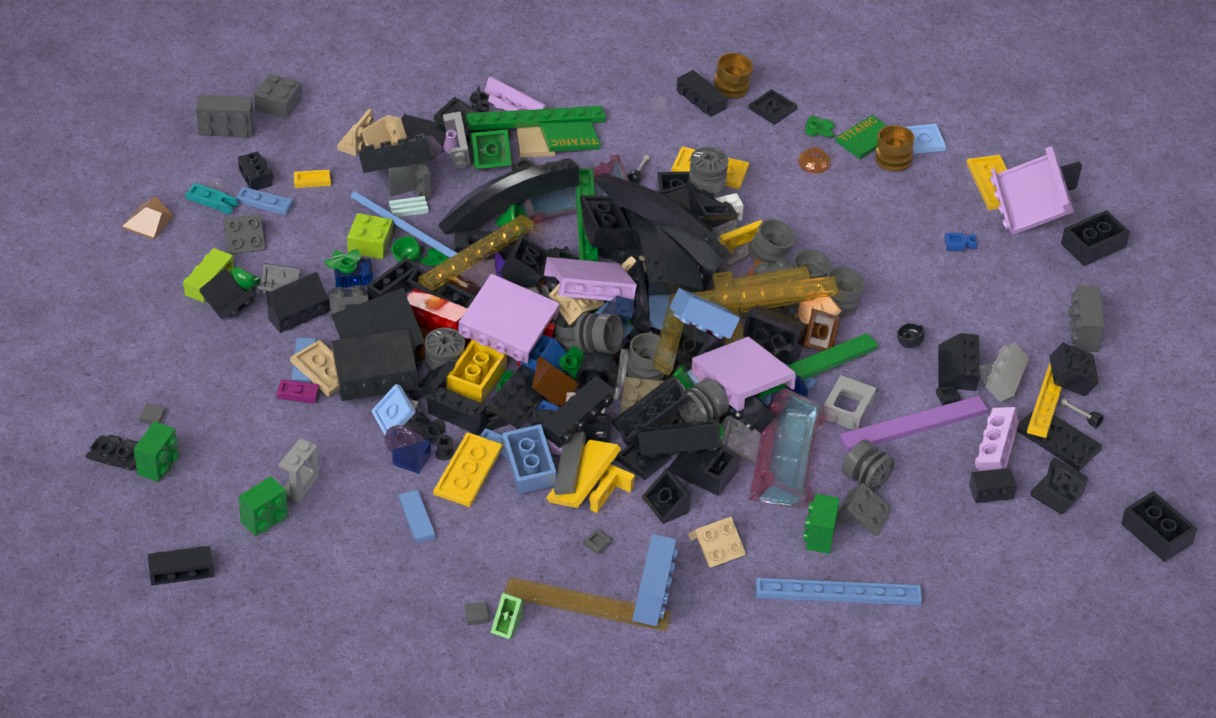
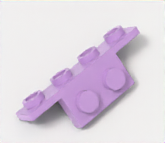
M494 77L488 78L484 92L490 95L488 101L494 104V107L506 111L545 109V104Z

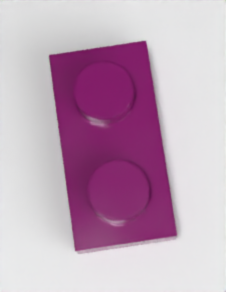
M281 379L277 390V399L315 404L319 393V384Z

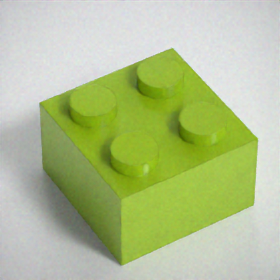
M357 213L347 236L348 253L357 249L361 256L384 259L393 236V219Z

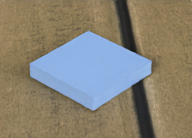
M937 124L906 127L914 134L913 154L946 150V145Z
M395 384L374 407L372 413L385 437L392 439L415 414V410L402 387Z

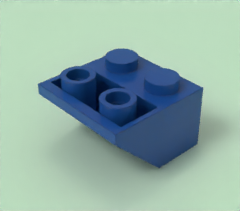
M541 335L529 354V362L524 363L521 361L520 366L524 364L535 372L537 359L541 356L564 373L565 371L559 365V359L567 353L555 339Z

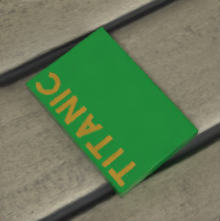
M871 115L836 136L835 142L858 159H862L876 150L878 132L887 125Z
M591 121L542 123L540 126L549 152L600 149L601 144Z

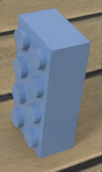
M652 534L632 621L657 626L658 619H663L665 606H662V604H667L669 592L665 591V589H670L672 577H668V575H673L675 563L671 561H676L678 548H674L676 539Z

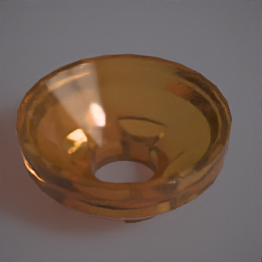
M811 147L800 154L798 164L801 169L808 173H823L830 167V157L822 149ZM811 153L820 154V155H819V156H813V155H811Z

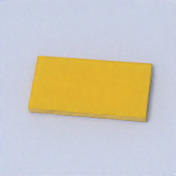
M682 146L671 172H689L690 157L695 149ZM728 158L726 186L740 189L749 168V162Z
M1001 155L967 159L966 164L988 210L999 209L1001 202L995 196L994 191L997 188L993 186L990 177L993 176L991 170L993 168L997 174L1007 170Z
M467 432L433 490V495L471 507L502 452L503 444Z
M589 440L584 446L575 493L555 495L553 488L546 497L548 502L578 508L621 450L619 445Z

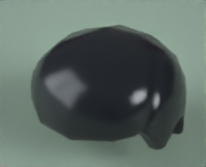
M907 323L896 331L898 342L905 348H916L924 342L925 331L922 325Z

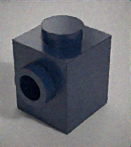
M616 295L608 302L607 313L617 314L624 325L634 317V300Z

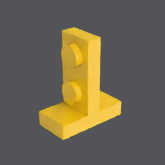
M610 464L600 477L598 488L596 491L593 490L589 496L590 510L597 513L616 487L631 492L634 488L635 475Z

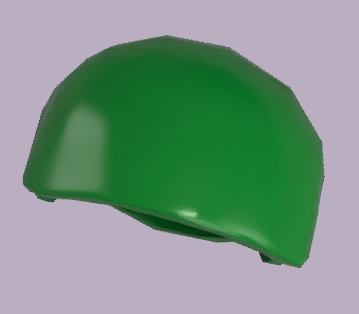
M404 236L397 239L391 247L392 254L397 262L402 261L406 257L415 262L420 257V246L412 236Z
M234 267L231 271L232 277L243 290H248L251 287L254 289L255 285L261 280L260 277H255L253 273H248L239 267Z

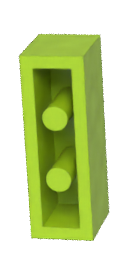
M213 248L209 254L205 255L203 261L194 268L189 277L185 278L183 282L185 296L204 303L206 299L202 296L199 289L222 270L226 269L230 273L234 268L233 255Z

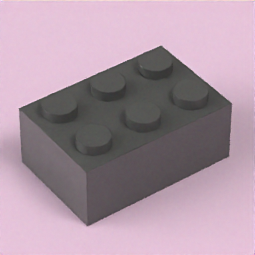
M199 95L196 107L199 135L252 138L254 127L252 97Z
M1077 285L1076 292L1072 293V306H1069L1068 316L1072 317L1070 320V330H1073L1071 343L1075 344L1076 348L1085 352H1098L1104 330L1100 287Z

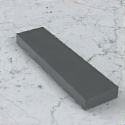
M584 432L576 433L572 440L567 444L565 443L562 447L554 486L555 495L575 493L586 440Z

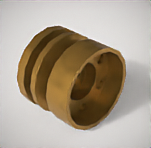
M726 53L720 56L717 62L713 86L723 92L727 98L735 99L745 96L749 90L753 63L749 58L739 53Z
M890 125L880 129L877 136L875 162L878 166L888 171H902L909 168L912 164L915 138L913 132L900 125Z

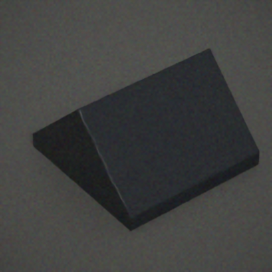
M666 468L641 496L663 524L689 513L691 495L669 468Z

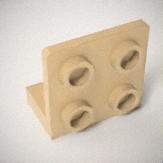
M371 109L366 111L356 125L354 124L338 143L337 150L357 156L358 152L363 149L365 142L361 130L374 122Z
M386 115L361 130L365 145L373 144L374 147L380 146V143L384 141L395 143L398 142L397 139L407 137L401 118Z
M560 283L549 294L553 301L559 303V311L569 325L574 324L581 314L599 309L605 304L603 300L559 296Z
M732 517L688 533L691 541L698 539L709 568L746 554Z

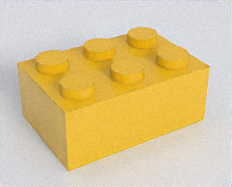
M472 340L456 362L455 367L447 375V389L483 404L501 374L507 368V355Z

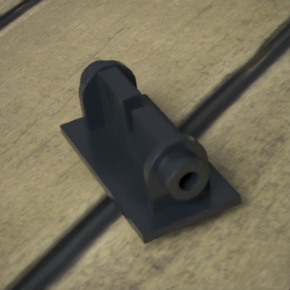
M478 86L476 91L472 92L470 96L471 107L479 112H489L487 107L488 95L485 92H480V86Z

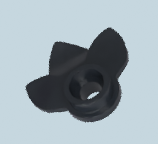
M423 412L417 415L416 420H409L410 427L428 443H435L436 438L445 431V424L441 418L431 421Z

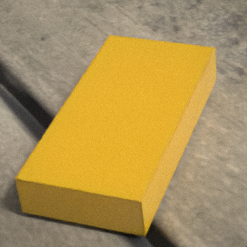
M330 170L294 172L295 188L331 186Z

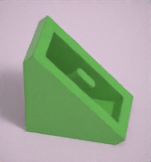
M504 592L502 593L490 633L511 639L523 616V599Z

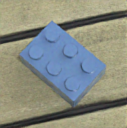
M681 288L678 289L669 308L680 321L688 325L691 323L704 332L709 331L720 339H723V337L730 339L740 319L730 310Z
M541 424L502 433L503 447L518 495L555 486L556 470Z

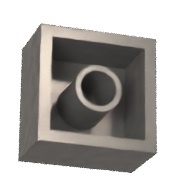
M269 74L254 94L255 110L287 119L302 99L301 82Z

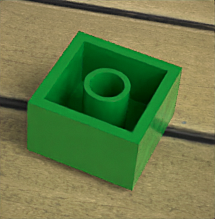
M508 129L470 133L473 169L511 165Z
M155 421L152 423L134 447L137 475L159 482L163 476L167 475L169 467L179 457L175 428Z
M271 476L238 496L240 522L254 536L268 531L270 527L284 521L288 516L286 489Z
M815 494L814 501H810L808 513L811 514H808L806 518L805 528L807 529H805L803 541L807 542L806 550L830 554L840 498Z

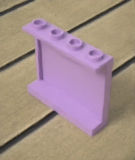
M1052 146L1045 148L1047 155L997 174L994 168L991 169L993 176L990 178L993 186L997 188L994 191L995 196L1001 202L999 210L1002 216L1004 215L1005 217L1003 224L1005 229H1009L1012 235L1074 212L1058 156Z
M547 257L544 276L556 277L560 282L559 296L611 301L617 295L634 300L637 284L620 264Z
M491 274L459 321L458 334L477 341L483 346L493 348L499 353L511 356L517 361L528 363L530 352L551 319L555 320L559 315V303Z
M750 337L692 358V375L700 381L706 378L716 381L724 390L728 403L737 411L744 409L745 398L783 383L791 389L795 387V372Z

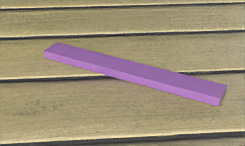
M976 396L845 432L839 435V440L846 451L850 452L858 442L864 439L876 445L987 414L988 409L981 398Z

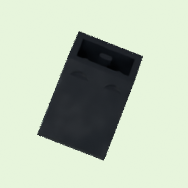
M724 447L717 448L715 451L702 449L695 453L682 451L668 468L674 475L719 496L738 472L740 455Z

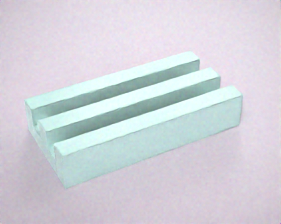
M425 196L389 201L390 211L397 217L428 213Z

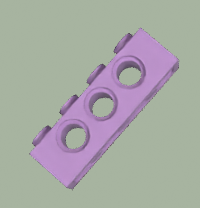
M1015 407L992 408L991 415L987 419V428L983 432V442L979 446V456L975 459V466L979 471L1007 468L1019 425V418Z

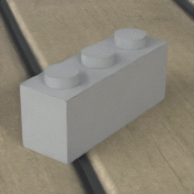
M1016 343L1004 345L1000 348L985 386L999 402L1015 395L1029 357Z

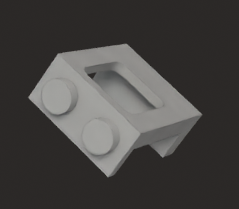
M461 111L444 114L446 131L455 130L460 145L458 148L449 149L453 168L462 169L470 166L471 162Z
M840 375L823 406L822 418L845 426L848 429H859L861 419L867 408L875 401L877 388ZM840 394L860 401L855 412H849L834 406Z
M301 438L278 464L279 468L289 472V481L283 487L286 489L288 500L299 503L319 478L317 445ZM308 459L310 468L303 466Z

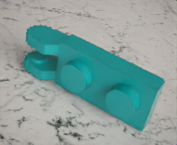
M194 183L185 194L187 200L217 210L219 209L226 214H231L233 211L232 207H236L239 203L236 198L224 192Z

